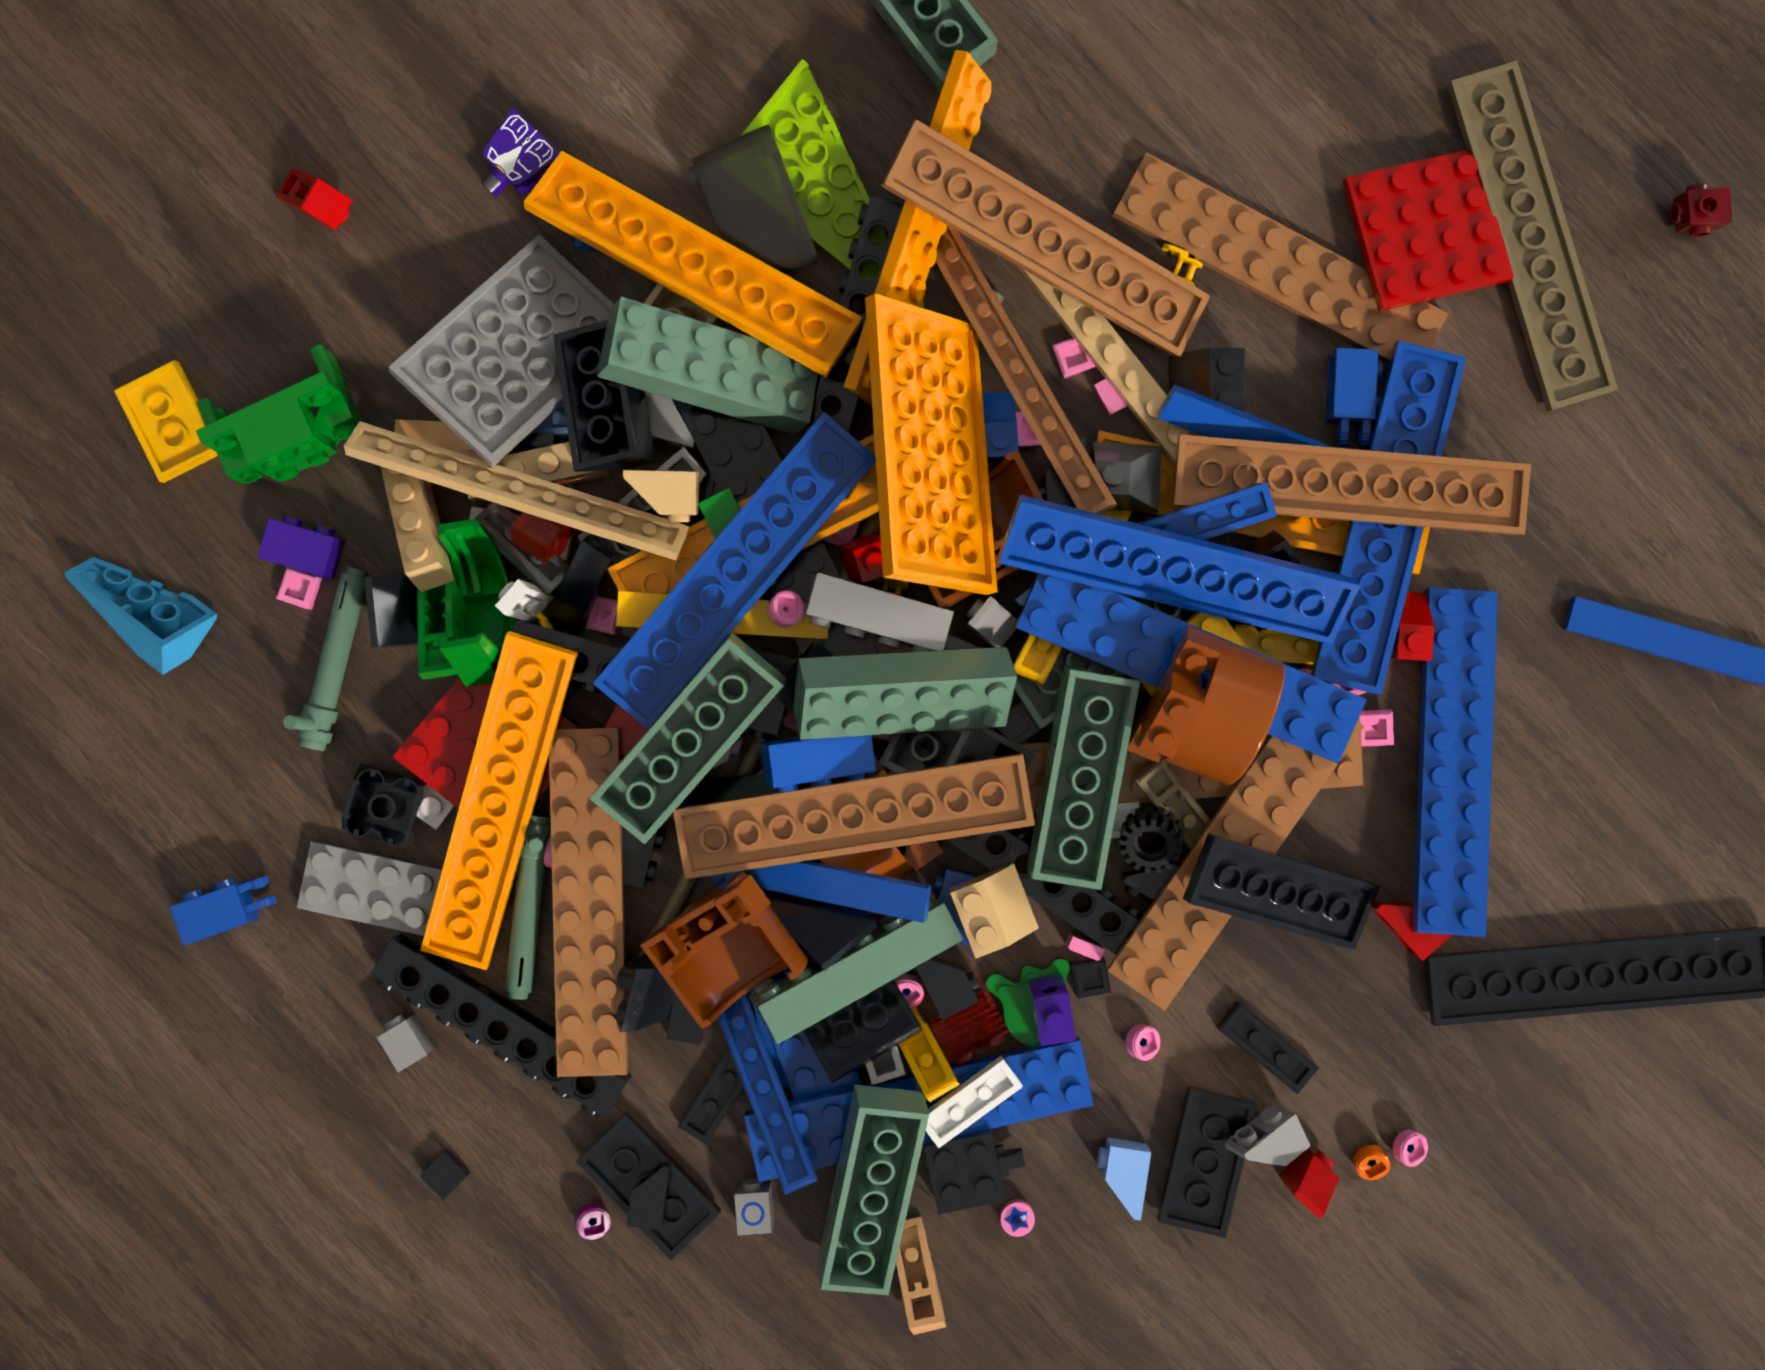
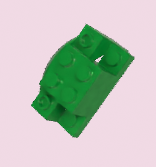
M320 344L310 349L320 373L226 416L222 408L212 406L210 399L207 397L196 402L205 424L204 427L196 430V433L202 444L217 452L227 477L244 484L259 480L262 474L275 481L293 479L298 475L299 471L323 465L329 461L330 456L339 453L336 447L339 441L349 438L359 421L362 422L335 355ZM312 406L320 407L316 417H314L310 408Z
M476 519L439 524L438 537L447 549L454 581L424 592L417 588L418 674L422 680L458 675L466 687L493 683L505 636L509 631L512 632L515 618L504 615L495 607L500 601L499 593L510 583L507 571L496 546Z

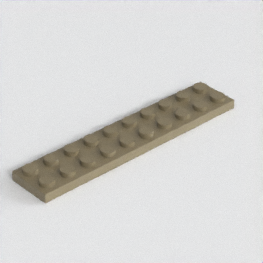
M1516 60L1450 81L1447 87L1466 149H1470L1471 155L1477 160V172L1483 190L1487 194V201L1492 215L1497 217L1514 275V278L1507 283L1547 412L1618 390L1518 61Z

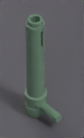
M346 567L345 573L341 572L309 701L307 704H304L301 716L288 715L283 720L285 728L297 730L296 736L299 737L297 745L325 751L327 743H331L333 733L330 730L332 724H335L339 712L336 710L366 592L364 581L366 571Z
M532 813L518 862L505 991L508 992L507 997L511 999H528V993L532 992L546 867L544 865V855L548 838L551 836L550 815ZM523 958L521 980L518 981L520 959Z

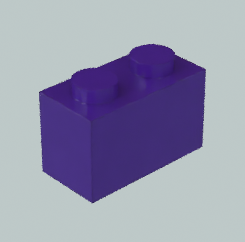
M285 515L282 516L281 521L269 518L257 558L320 577L335 578L345 540L334 537L336 530L315 525L314 531L302 528V520Z

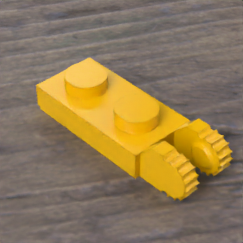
M913 1007L911 1009L923 1031L899 1044L926 1099L931 1102L960 1084L931 1028L925 1023L918 1008Z

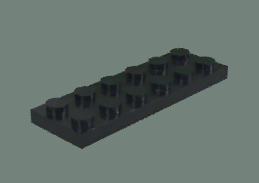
M1208 833L1183 899L1196 906L1355 950L1380 886L1370 881Z

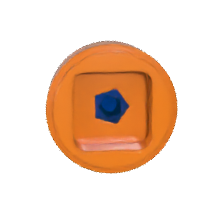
M1367 1145L1360 1148L1354 1154L1353 1163L1356 1172L1363 1179H1380L1390 1169L1387 1153L1380 1146Z

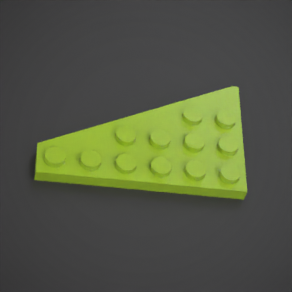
M802 59L718 164L722 170L850 272L853 259L848 258L853 238L859 239L862 225L858 224L859 213L862 204L868 205L870 198L857 174L855 165L846 150L839 130L809 69V65ZM883 229L874 231L870 237V242L875 246H881L888 240ZM874 263L864 265L861 270V277L865 280L876 278L879 273V266Z

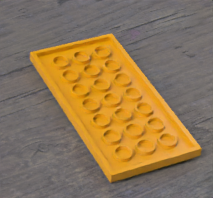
M874 293L865 298L883 577L984 595L996 593L998 591L978 335L971 323Z

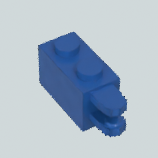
M1336 348L1328 355L1325 422L1336 423V446L1338 448H1345L1348 443L1349 423L1358 424L1357 447L1359 449H1367L1369 445L1371 421L1375 420V415L1378 413L1381 401L1380 394H1376L1377 381H1380L1383 372L1382 360H1378L1379 350Z
M264 876L250 882L246 880L236 884L233 878L213 884L214 891L205 895L202 894L201 889L181 895L182 903L170 906V910L183 946L260 919L257 910L277 903L274 896H266L254 902L250 890L266 886V884L270 883L268 877Z

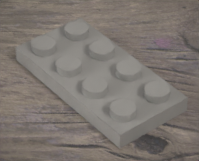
M311 841L297 908L424 936L443 868L321 841Z

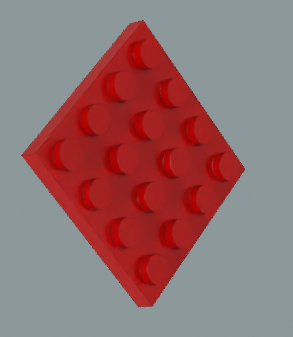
M1470 149L1348 176L1343 180V188L1378 312L1507 283L1514 278L1497 217L1491 213L1487 194L1483 190L1477 172L1478 163L1471 155Z
M460 677L393 756V758L458 809L493 684L487 683L466 687ZM562 713L560 714L556 729L579 728ZM549 756L536 801L550 785Z

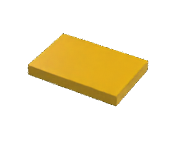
M173 360L114 390L159 482L165 483L218 456L216 451L200 442L196 430L204 427L205 424L196 404L198 399L178 361Z

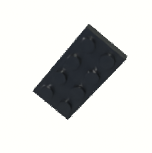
M1188 1086L1157 1215L1158 1222L1226 1238L1244 1158L1228 1150L1224 1142L1232 1137L1238 1129L1246 1126L1254 1119L1257 1108L1255 1101Z
M628 1111L576 1161L627 1215L629 1213L632 1189L659 1170L665 1163L671 1164L663 1227L661 1230L640 1228L670 1260L683 1250L721 1212V1208Z

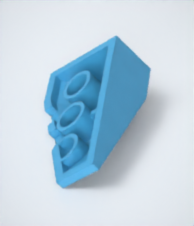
M92 557L65 571V577L129 647L162 675L190 659L217 620V613L193 595L183 591L179 595L163 589V584L155 580H152L150 583L132 577L131 571L96 557Z

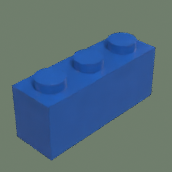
M871 735L800 740L798 736L760 742L765 784L776 788L777 792L795 791L798 789L797 784L808 782L811 783L812 787L832 784L831 779L844 777L845 781L864 779L865 773L876 771Z

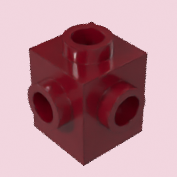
M1696 184L1687 187L1686 192L1674 198L1670 209L1671 221L1675 223V234L1689 233V237H1703L1733 222L1730 187L1709 188L1708 184Z

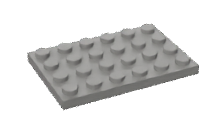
M537 235L389 366V372L487 464L494 467L563 403L553 334L608 320L609 311L615 304L542 236Z

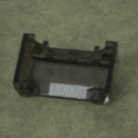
M769 124L756 128L691 158L693 166L687 167L695 188L702 186L722 240L785 275L818 264L819 259Z

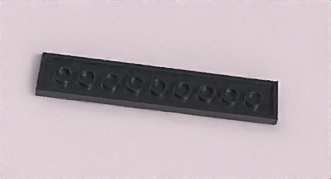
M674 399L719 491L722 492L730 488L737 503L754 495L782 462L763 425ZM821 540L799 551L776 578L777 583L770 586L769 590L773 597L781 591H792L798 594L804 603H807L814 574L818 572L835 578H841ZM831 623V627L828 629V639L793 637L801 654L806 651L814 640L820 642L834 656L879 654L869 634L865 633L864 638L845 634V627Z
M1765 926L1429 955L1425 959L1430 1021L1434 1026L1765 998Z

